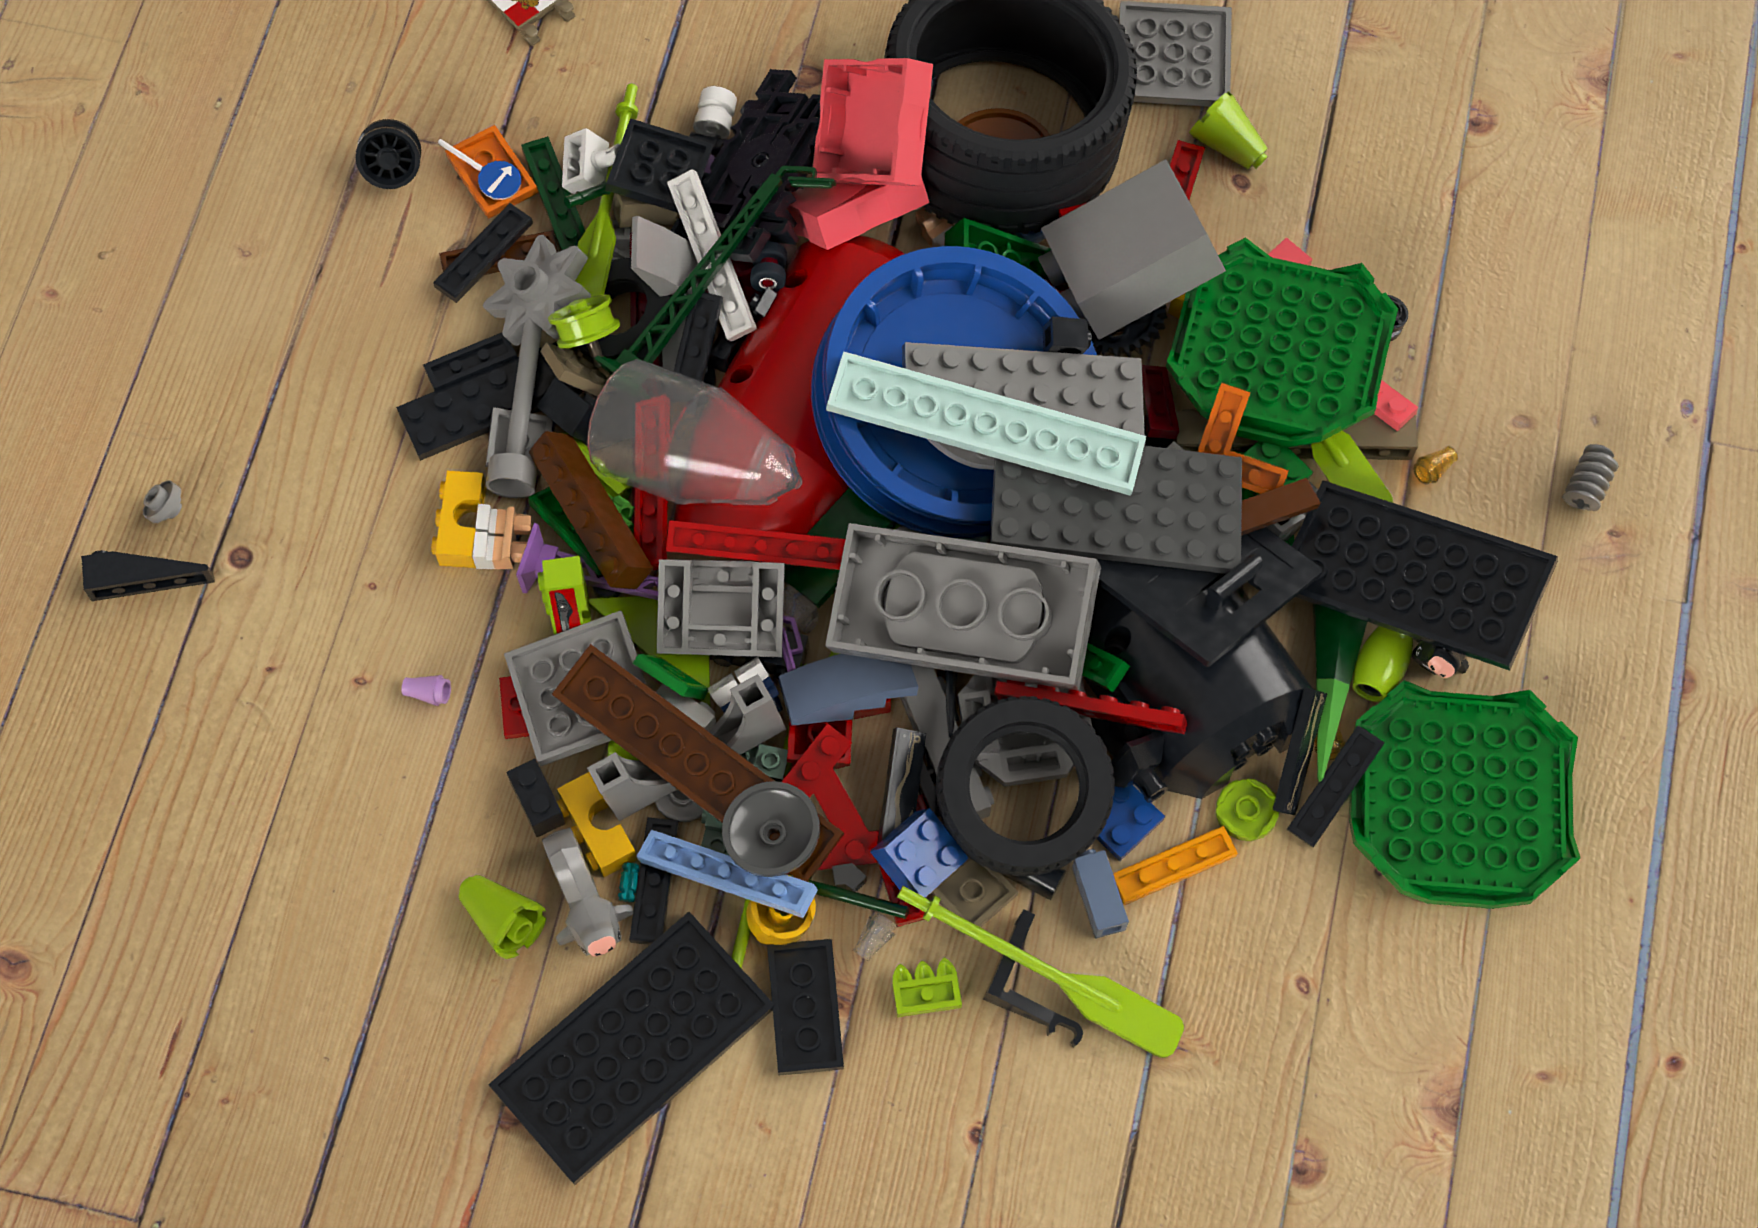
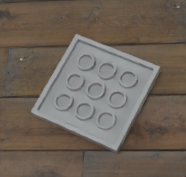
M1120 1L1119 24L1125 27V34L1129 35L1130 44H1133L1134 48L1133 54L1136 55L1137 82L1134 102L1211 107L1225 92H1230L1232 7Z
M622 611L504 653L534 753L540 767L611 741L610 738L552 695L553 691L590 644L647 685L643 671L632 664L637 657V653Z

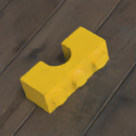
M447 470L446 480L440 483L439 497L443 499L442 508L436 510L435 516L436 527H439L438 536H433L431 552L433 555H436L439 566L476 568L473 560L476 529L462 527L458 525V521L467 513H477L478 504H485L487 488L483 473Z
M590 772L557 788L560 797L557 800V804L564 818L571 817L574 823L571 829L578 844L584 842L589 852L585 856L593 871L599 869L603 877H606L621 869L624 863H632L638 860L635 849L621 824L608 830H599L592 826L594 816L606 809L608 804L599 792Z

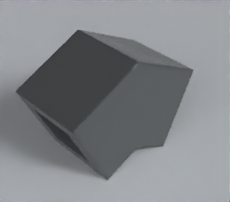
M853 863L832 866L835 887L857 892L867 882V876Z

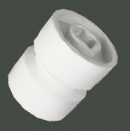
M717 86L704 88L700 95L698 112L693 124L694 131L711 137L720 135L721 139H726L730 134L732 117L737 104V97L734 93Z

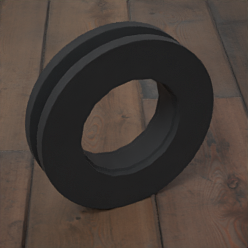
M631 258L612 260L604 295H610L612 300L616 296L627 292H641L646 295L647 305L638 323L629 330L598 339L602 355L616 360L624 349L629 350L672 297V295L660 297L631 269ZM679 305L675 306L676 315L679 312ZM670 314L667 316V318L663 321L661 325L671 323ZM663 333L652 335L654 345ZM647 343L636 355L642 361L649 353ZM587 344L577 346L583 355L591 357Z

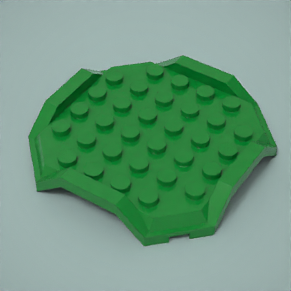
M1245 237L1227 246L1226 251L1218 255L1226 269L1225 272L1186 292L1172 348L1166 361V368L1199 414L1207 420L1211 414L1221 383L1251 392L1236 436L1288 448L1321 442L1375 414L1378 393L1398 308L1386 292L1382 294L1374 284L1375 278L1363 263L1327 270L1272 258Z
M1403 680L1382 701L1357 719L1354 730L1359 725L1385 742V744L1349 796V823L1353 844L1401 894L1427 904L1487 909L1531 904L1581 859L1574 838L1572 775L1578 737L1562 721L1557 722L1545 710L1547 706L1531 690L1487 696L1429 691Z

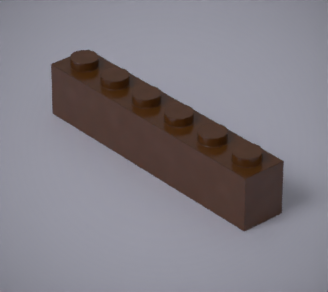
M544 431L530 449V456L608 585L612 588L637 589L652 572L653 566L574 438L569 434Z

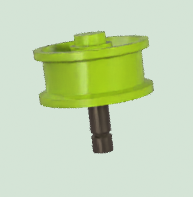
M597 295L575 300L553 312L548 317L549 323L556 326L560 338L557 340L558 347L572 348L587 344L590 355L593 357L592 360L595 368L601 367L595 360V357L598 355L604 357L598 339L614 332L621 325L619 319L613 318L609 304L612 300L610 295Z

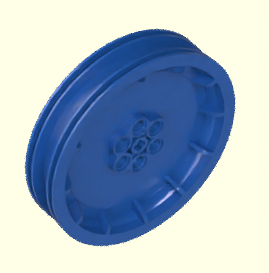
M960 246L925 248L901 255L877 268L853 290L842 308L833 318L821 339L814 360L811 380L812 410L820 440L836 471L866 504L886 518L906 528L928 535L959 539L990 535L994 470L978 469L959 463L939 451L926 438L826 411L843 351L903 368L902 346L905 342L1043 352V326L1052 316L1080 319L1073 308L1056 289L1027 267L999 254L981 249ZM1092 341L1090 347L1083 354L1097 355Z

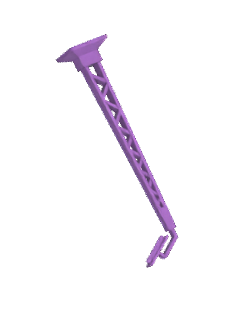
M536 523L533 525L516 573L522 593H528L536 578H538L537 573L543 572L542 560L576 556L561 552L556 546L544 544L539 525ZM580 557L582 568H586L590 575L585 576L588 586L658 600V591L649 589L653 586H656L658 589V577L648 575L637 589L612 588L608 585L604 576L597 578L595 572ZM783 611V623L792 625L798 647L797 649H790L785 628H783L782 653L787 671L789 672L796 669L792 655L802 653L803 646L795 618L785 616Z

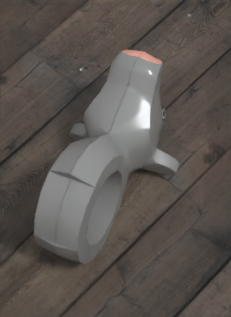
M571 827L555 831L542 839L556 879L570 908L566 919L567 927L556 936V940L559 945L576 941L586 956L590 954L593 957L604 955L612 951L616 947V943L621 941V931L618 922L631 916L634 912L630 905L613 906L612 902L599 896L587 862Z

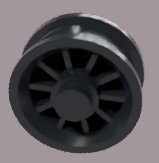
M394 119L375 121L368 125L359 137L355 157L357 168L363 178L376 187L382 189L403 187L414 179L419 170L422 153L421 143L415 131L401 121Z

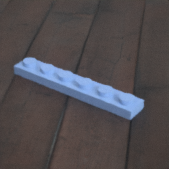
M654 830L650 831L636 856L643 864L804 918L818 891L814 884L785 874L774 877L751 874L740 868L729 855Z

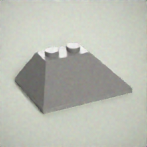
M659 559L657 653L782 657L785 563Z

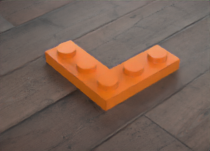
M1221 383L1197 452L1242 457V488L1262 494L1283 486L1289 470L1231 451L1251 392Z

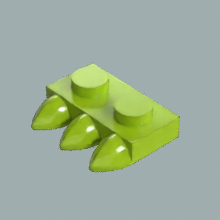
M945 957L942 958L938 965L937 976L934 975L931 967L924 961H920L914 980L905 966L899 964L893 974L892 987L897 1018L962 1008L957 972L953 964Z

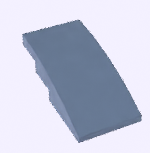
M837 654L806 664L778 677L791 726L853 719L854 710L884 708L887 698L917 696L918 684L910 664L846 654Z

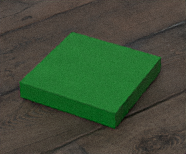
M638 654L632 663L682 697L704 700L709 692L706 686L662 657Z

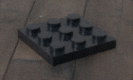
M630 118L606 182L605 190L679 213L667 182L691 169L697 172L702 182L712 153L713 144Z

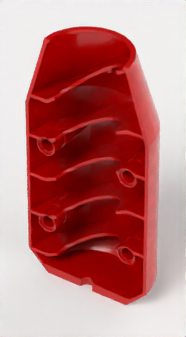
M860 235L829 250L810 241L803 243L797 248L785 269V286L776 292L777 295L765 317L755 323L757 329L746 336L693 428L673 518L674 521L806 535L843 495L849 486L841 478L827 456L814 420L811 400L814 360L826 329L853 290L877 268L905 253L885 242Z

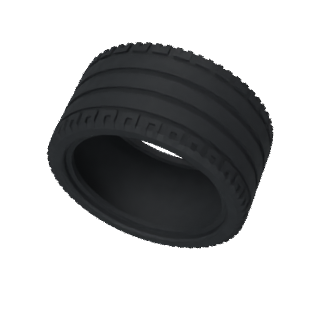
M909 0L908 4L905 3L901 12L897 14L896 20L892 24L884 58H909L933 64L932 79L953 67L973 62L998 61L1021 65L1046 75L1062 86L1077 102L1085 117L1071 128L1051 136L1026 140L1004 139L985 135L963 126L944 113L930 98L921 172L930 202L923 205L926 212H933L938 219L944 218L947 220V223L952 225L966 218L1011 235H1016L1019 232L1028 234L1029 231L1040 232L1042 227L1059 219V209L1087 203L1100 196V193L1105 190L1119 159L1134 102L1137 65L1136 55L1133 54V44H1130L1129 35L1125 34V27L1119 24V18L1116 15H1112V10L1109 7H1105L1102 0Z

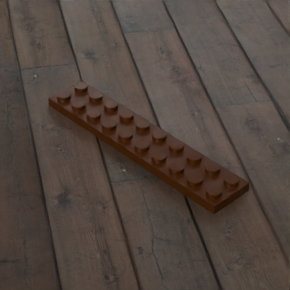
M592 644L589 645L552 693L556 699L721 823H723L728 807L740 793L756 784L774 782L773 779ZM818 814L820 834L813 853L800 867L789 872L793 877L806 882L810 881L844 836L843 831L820 814ZM772 833L769 839L777 840L780 833Z

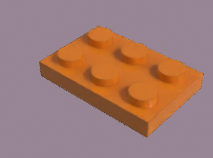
M495 125L453 147L483 167L494 161H506L513 164L521 175V187L511 198L495 200L487 197L478 185L480 171L450 151L445 150L446 157L488 219L501 213L509 203L515 206L538 193L536 184Z

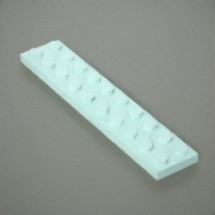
M844 351L826 411L1131 496L1146 440L1144 435Z

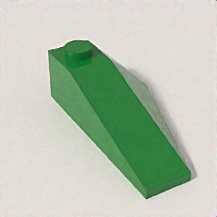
M963 218L945 232L944 246L970 247L993 252L1027 267L1043 279H1049L1038 257L1049 252L1051 248Z

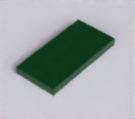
M849 487L806 535L846 539L849 523L892 529L896 523L866 504ZM785 564L784 583L817 608H820L836 591L834 588L837 586L840 570Z

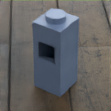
M1086 850L1074 860L1072 869L1094 937L1097 939L1126 931L1129 921L1106 851Z

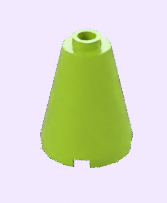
M1229 91L1217 99L1206 111L1202 119H1199L1189 131L1193 138L1246 169H1250L1252 166L1257 169L1268 158L1265 154L1268 149L1233 94Z
M481 875L468 877L460 885L459 900L493 950L504 959L515 958L519 955L516 952L523 945L528 949L541 934L546 924V918L542 914L546 910L540 903Z

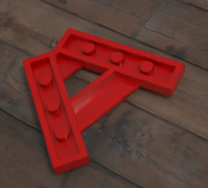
M828 723L781 782L799 788L809 798L814 794L828 821L844 832V836L818 870L832 869V866L853 863L855 866L878 863L870 851L877 845L879 830L868 831L833 769L852 742Z

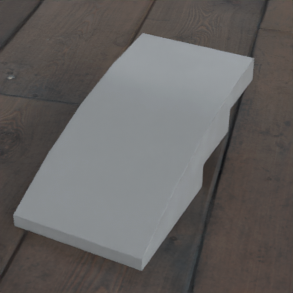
M639 216L632 217L631 269L660 297L673 295L698 265L690 242L663 226ZM703 278L697 279V285H699ZM692 286L685 295L692 294Z

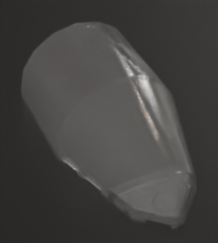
M635 359L622 364L609 377L597 397L589 421L587 445L591 463L599 473L606 477L677 504L730 503L732 505H770L778 500L777 497L794 488L797 490L802 485V477H800L793 448L722 388L658 365Z

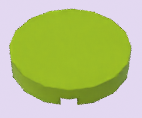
M1247 778L1246 780L1230 782L1222 789L1216 802V817L1220 827L1224 826L1228 835L1238 840L1255 841L1264 838L1273 830L1279 817V812L1273 810L1276 798L1275 793L1266 784L1256 779Z

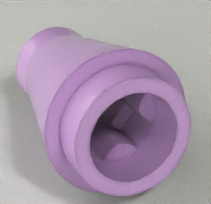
M442 675L418 678L406 677L403 680V696H409L435 706H439L441 703L446 704L450 698V680L444 679Z

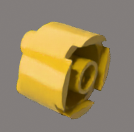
M813 898L804 918L789 913L781 916L779 912H775V908L750 900L746 911L748 926L756 939L762 944L784 945L797 942L805 934L813 921L816 912L815 898Z

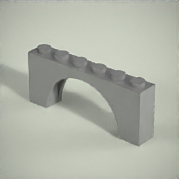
M757 674L730 689L731 701L726 712L708 732L740 755L786 730V727L772 697ZM616 752L587 767L599 792L619 821L677 790L639 760L622 758Z

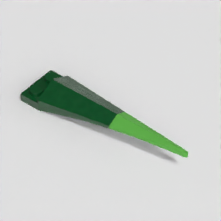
M1313 603L1316 690L1327 693L1317 732V779L1321 782L1325 775L1368 622Z

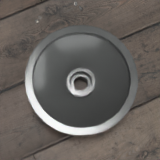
M775 781L756 784L740 793L728 807L722 825L723 842L731 859L743 870L764 877L780 876L800 867L813 853L820 834L819 816L811 799L799 788L788 783ZM772 833H780L777 840L769 839Z

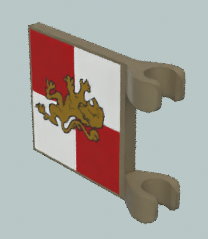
M487 0L522 34L531 46L540 41V38L537 36L538 30L533 23L553 9H556L566 22L575 17V13L572 12L574 9L573 5L568 0Z

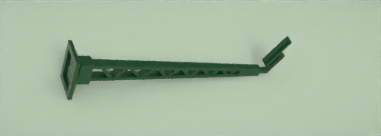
M782 166L776 174L771 173L629 350L624 349L616 360L599 355L595 357V360L606 373L643 399L651 400L643 383L652 371L650 366L782 185L783 181L781 178L784 174H812V177L789 176L788 179L793 187L830 189L832 186H836L834 179L817 178L815 167ZM710 262H711V268L706 269V267H707V266L710 264ZM703 278L699 285H697V279ZM692 286V292H693V293H692V294H689V295H685L686 292H687V291L690 289V287ZM680 304H684L683 307L680 309V311H679V312L677 313V315H676V308H675V306H676V305H680ZM670 314L671 323L661 325L663 321L667 318V316ZM663 333L654 345L652 335ZM647 343L649 353L642 361L636 355Z

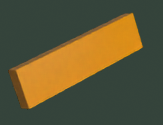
M1221 826L1117 871L1113 875L1124 906L1237 857L1238 852L1225 827Z

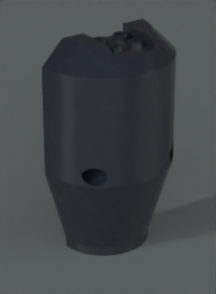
M1222 574L1219 578H1217L1210 585L1204 588L1202 592L1207 594L1209 587L1212 586L1215 582H1217L1226 574ZM1100 585L1097 587L1088 643L1125 661L1130 666L1120 683L1125 681L1140 702L1148 704L1149 708L1161 710L1163 706L1179 709L1181 711L1180 714H1184L1187 720L1185 735L1162 731L1165 735L1162 761L1155 770L1162 782L1167 785V791L1203 799L1227 785L1233 771L1244 766L1247 763V758L1252 755L1262 756L1274 746L1279 753L1289 748L1303 690L1305 687L1313 688L1266 621L1211 666L1206 667ZM1240 587L1227 597L1223 607L1230 613H1233L1250 598L1243 588ZM1085 679L1098 699L1100 695L1107 696L1110 691Z

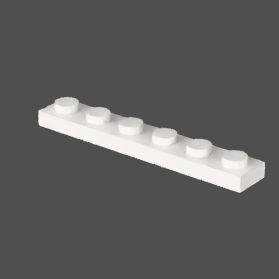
M691 169L668 181L667 184L696 260L699 263L720 238L721 233L696 171ZM729 257L707 288L710 294L723 297L719 320L727 340L732 342L756 330L757 327ZM710 262V264L706 267V269L711 268V262Z

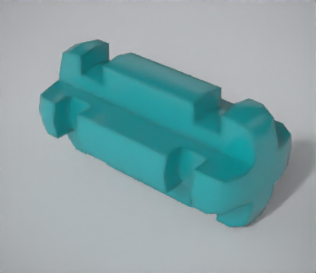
M627 862L622 865L624 871L621 872L619 885L621 893H618V898L622 902L631 903L635 901L634 894L636 893L638 883L637 872H639L640 868L636 863Z

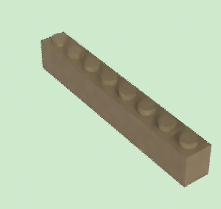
M1195 409L1176 411L1179 434L1176 440L1173 439V441L1185 451L1197 452L1208 420ZM1375 414L1343 430L1351 436L1366 459L1412 460L1418 448L1416 415L1398 431ZM1235 436L1231 451H1248L1258 441ZM1311 444L1288 447L1299 458L1314 459Z

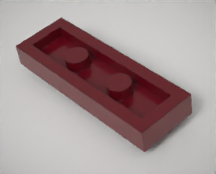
M1142 365L1143 410L1147 437L1176 440L1179 434V426L1167 368Z

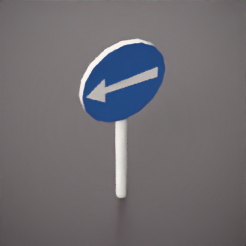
M442 139L438 140L439 145L480 171L478 185L487 197L495 200H504L511 198L518 192L521 187V175L513 164L506 161H494L483 167Z

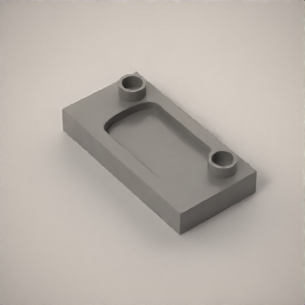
M849 523L825 646L833 653L1079 691L1101 566L1095 558Z

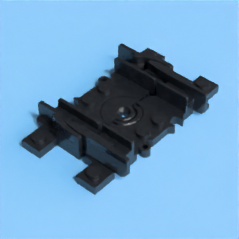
M769 70L755 93L758 100H748L744 103L740 110L742 116L735 125L730 127L735 136L722 140L724 145L710 166V174L704 173L701 184L721 235L771 173L776 174L782 166L813 167L815 141L820 122V95L812 94L808 98L806 94L789 93L797 79L792 70ZM784 174L781 178L783 181L782 185L730 255L732 260L755 263L767 241L797 244L799 239L793 229L797 222L787 208L796 201L791 192L799 188L803 189L804 187L791 186L788 177H807L808 174ZM677 218L670 231L689 241L681 218Z

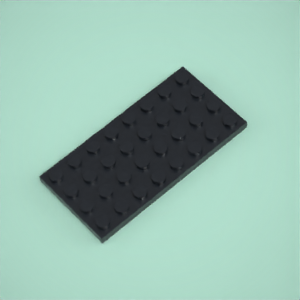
M1323 480L1316 494L1321 504L1317 509L1307 513L1292 545L1294 549L1321 567L1322 573L1317 580L1296 597L1510 671L1558 563V556Z
M687 912L488 1085L569 1180L576 1185L773 1011L775 1005L690 912Z

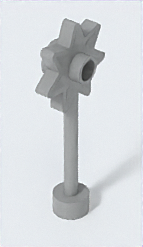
M544 235L536 237L525 260L503 258L498 262V268L505 285L483 304V308L495 318H505L503 336L513 345L521 343L506 452L490 457L486 479V488L489 491L507 498H526L533 495L535 491L538 467L533 459L524 454L542 329L553 339H558L559 334L556 326L549 323L548 317L553 312L575 300L591 297V294L575 281L587 262V255L577 246H571L556 253L554 244Z

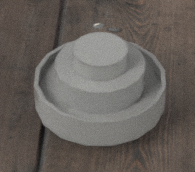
M166 480L159 485L153 486L144 498V517L152 523H159L176 517L182 508L180 503L181 488L171 480Z

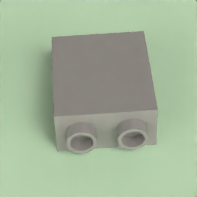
M1166 159L1041 228L1051 248L1049 252L1038 257L1047 277L1054 288L1065 282L1068 283L1070 288L1059 294L1068 302L1080 319H1087L1099 340L1226 271Z

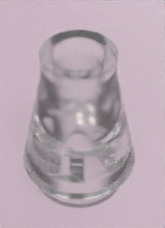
M876 911L872 917H868L853 951L869 961L895 935L893 931L897 925Z

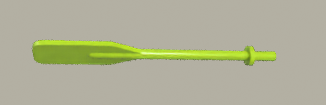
M632 83L626 87L623 102L618 103L616 106L615 114L619 117L613 146L616 144L621 145L630 118L636 119L639 110L634 105L638 87ZM612 166L608 167L605 179L606 182L608 180ZM612 192L601 197L598 213L579 240L577 246L587 255L588 259L575 281L582 285L591 294V297L604 295L617 240L610 218L614 196Z
M1341 431L1321 442L1311 443L1313 458L1330 483L1393 503L1391 493L1349 434Z
M902 886L897 897L925 912L923 915L924 920L929 922L933 916L1058 984L1088 1020L1159 1058H1166L1174 1053L1184 1031L1183 1021L1174 1013L1105 976L1064 973L940 906L941 898L935 895L932 900H929L905 886Z

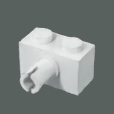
M587 128L565 136L562 187L575 194L577 191L580 192L601 184L606 179L608 167L612 166L615 161L620 144L609 148V142Z

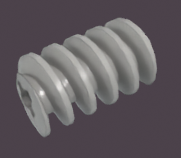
M1590 444L1585 447L1583 455L1579 459V464L1576 466L1574 474L1570 479V483L1566 487V493L1562 496L1568 505L1588 511L1599 510L1601 507L1600 501L1606 496L1604 491L1609 489V482L1614 478L1613 472H1616L1619 467L1618 463L1613 459L1614 454L1610 449L1599 444Z

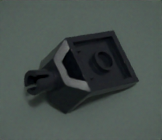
M1125 681L1119 683L1114 692H1109L1107 695L1118 699L1119 703L1130 704V701H1139ZM1090 718L1092 727L1096 730V735L1101 737L1102 742L1113 757L1111 763L1114 771L1113 778H1115L1114 786L1122 788L1131 785L1137 786L1147 803L1160 798L1168 790L1167 785L1162 782L1155 770L1162 761L1165 736L1162 731Z

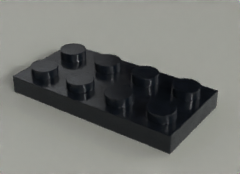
M832 939L792 942L784 945H767L772 1002L775 1005L773 1007L778 1076L843 1070L844 1062Z

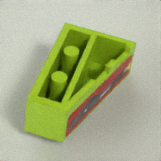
M580 556L542 560L543 572L537 573L539 590L542 593L543 603H545L546 615L551 617L554 635L591 622L589 593Z

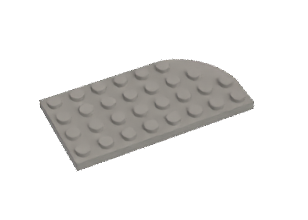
M905 342L902 346V366L905 369L1145 436L1141 358ZM927 439L939 451L959 463L978 469L994 470V457Z

